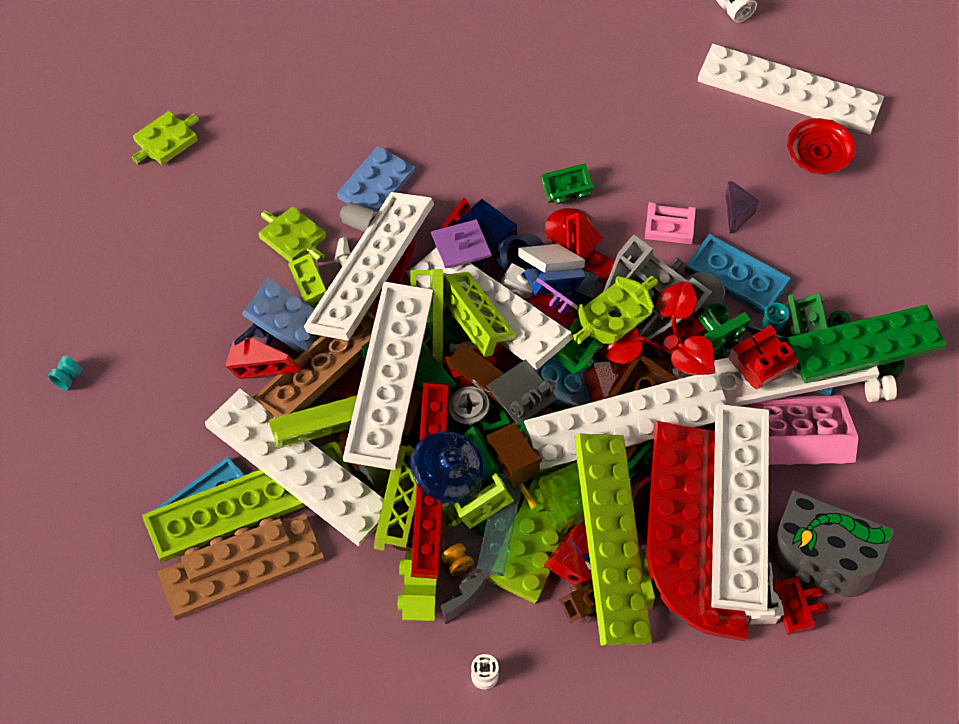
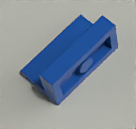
M538 268L525 269L524 271L535 295L553 294L536 281L537 278L559 293L576 291L586 277L582 269L543 272Z

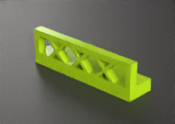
M443 269L411 270L410 286L417 287L416 275H430V286L427 289L433 290V296L429 311L430 324L427 322L426 325L430 329V335L422 344L443 367ZM429 340L430 349L425 345Z
M470 272L443 275V302L483 357L493 355L497 342L514 340L516 333ZM460 281H466V283L469 285V287H468V286H465V285H463V284H460L459 282H460ZM469 295L478 298L481 302L471 299ZM480 311L490 314L493 318L483 315ZM492 327L500 329L503 332L496 333Z
M400 445L396 469L390 470L375 535L374 549L384 551L385 544L406 548L415 509L417 475L415 477L413 473L417 472L418 465L409 469L404 461L406 455L418 457L419 449ZM409 476L414 483V487L404 492L399 483ZM404 500L409 507V511L399 516L394 510V505ZM398 523L404 531L403 537L388 536L389 528Z

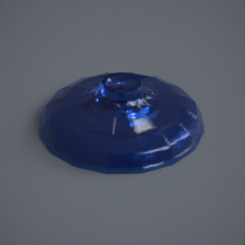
M440 431L426 435L416 444L410 457L411 473L416 484L428 496L440 502L459 503L472 498L481 489L485 479V463L478 448L468 438L457 433Z

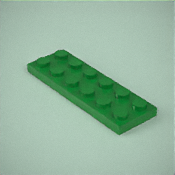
M927 304L795 335L787 339V344L799 360L797 368L804 384L945 350L947 345Z

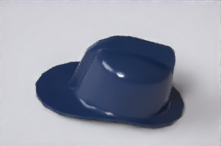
M534 234L512 235L499 243L496 253L492 255V258L496 259L499 266L506 271L512 263L523 269H533L536 267L518 256V249L521 247L541 246L544 243Z

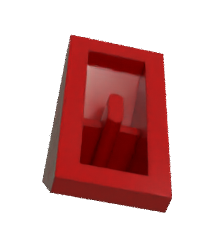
M575 213L566 216V246L569 251L585 259L603 237L583 213Z

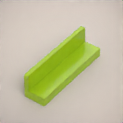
M357 396L269 419L268 423L276 448L280 449L349 430Z

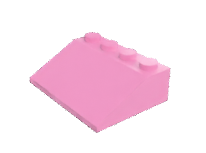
M843 395L782 397L744 405V407L769 410V465H818L821 463L845 464L856 462L859 437Z

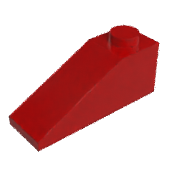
M246 338L238 345H234V341H232L225 365L238 379L297 373L301 370V367L289 355L253 338Z

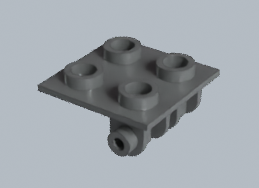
M526 359L487 385V388L518 426L557 400L553 393L555 384L551 380L543 381Z

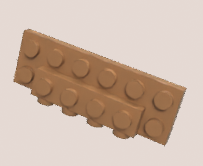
M367 311L349 341L321 336L294 360L301 367L300 372L277 375L252 398L275 418L307 408L362 358L361 346L371 339L376 315Z
M306 514L281 522L280 519H264L259 523V527L251 530L248 527L241 528L235 532V536L226 540L224 537H218L210 542V546L205 548H189L186 550L185 555L181 557V562L158 570V576L175 620L324 562V556Z

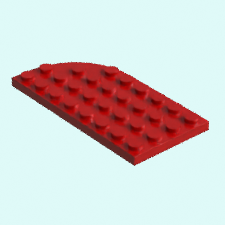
M657 421L654 428L647 533V564L650 577L654 579L661 593L660 598L672 613L675 611L681 618L687 621V625L709 635L745 641L748 639L749 617L746 616L745 611L712 607L715 432Z

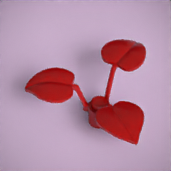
M681 281L664 289L657 298L656 307L658 312L663 317H671L673 335L667 336L662 346L644 336L639 337V331L635 327L614 344H604L601 348V358L617 364L631 363L641 355L643 350L641 342H645L658 349L661 353L666 352L675 368L681 372L693 375L714 374V349L711 342L703 336H691L683 343L676 325V317L687 319L696 309L697 297L692 285L687 281Z

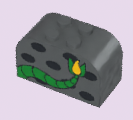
M793 490L772 545V557L776 565L783 572L793 577H798L802 583H811L827 593H836L845 597H856L867 592L872 586L884 561L894 529Z

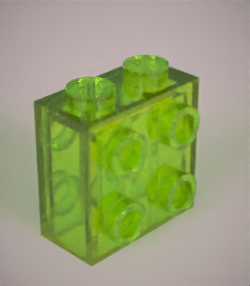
M577 462L540 478L534 487L536 498L545 506L550 523L556 526L559 533L585 521Z

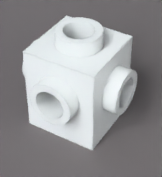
M512 263L502 277L500 284L523 300L533 297L535 294L524 274L525 269Z

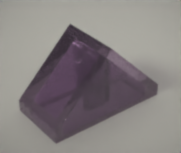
M728 181L725 197L729 234H733L755 215L759 200L733 181Z

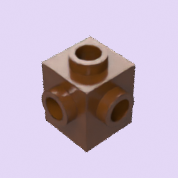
M582 581L570 587L572 593L559 599L570 623L583 617L586 622L597 617L593 582L586 585Z

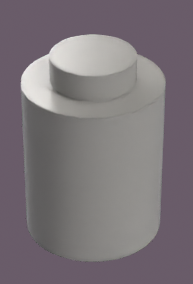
M349 202L342 207L340 218H342L343 224L365 232L378 212L354 202Z

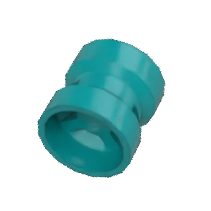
M778 302L769 304L764 313L762 329L771 325L777 332V335L782 334L786 329L789 318L788 308Z
M62 356L58 361V367L52 369L47 376L55 386L67 391L72 385V380L79 377L83 369L72 358Z

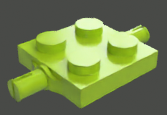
M168 111L133 135L134 141L142 148V150L131 156L133 161L138 164L149 157L164 165L198 141L197 135L190 129V127L199 122L198 117L192 114L183 121Z
M292 206L278 217L274 216L267 209L265 212H262L261 218L266 220L269 225L259 231V238L287 261L292 262L309 253L317 262H321L324 259L325 254L316 249V247L326 238V232Z

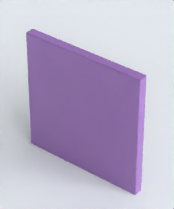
M477 219L431 231L445 269L491 257V252Z
M537 278L536 281L555 294L549 306L556 309L561 301L563 305L558 312L562 315H565L571 306L577 311L579 310V306Z

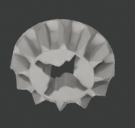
M472 386L464 387L452 395L449 401V412L452 418L461 425L469 424L472 426L473 423L482 422V418L488 414L490 403L483 390ZM469 398L475 406L472 407L471 414L467 412L466 408H463L467 407Z

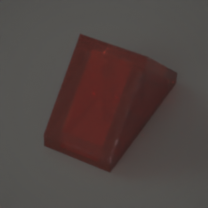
M612 361L593 363L583 372L591 403L609 397L627 364H617Z

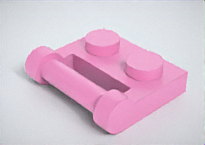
M649 202L645 239L692 244L696 207H688L686 209L660 206L654 202Z

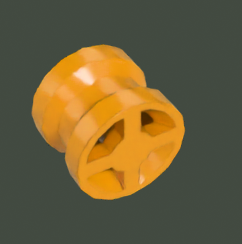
M462 543L449 547L441 555L442 561L449 565V572L452 576L466 572L474 563L472 557L465 553L466 548Z

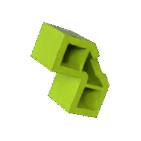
M412 550L406 551L405 559H400L399 575H404L403 594H398L397 609L402 610V620L435 621L437 579L411 577Z

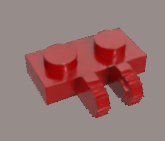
M798 577L773 582V590L783 605L784 616L781 617L788 635L813 630L815 624L812 616L826 613L829 610L826 603L809 606L807 604V601L818 599L824 595L821 588L802 590Z

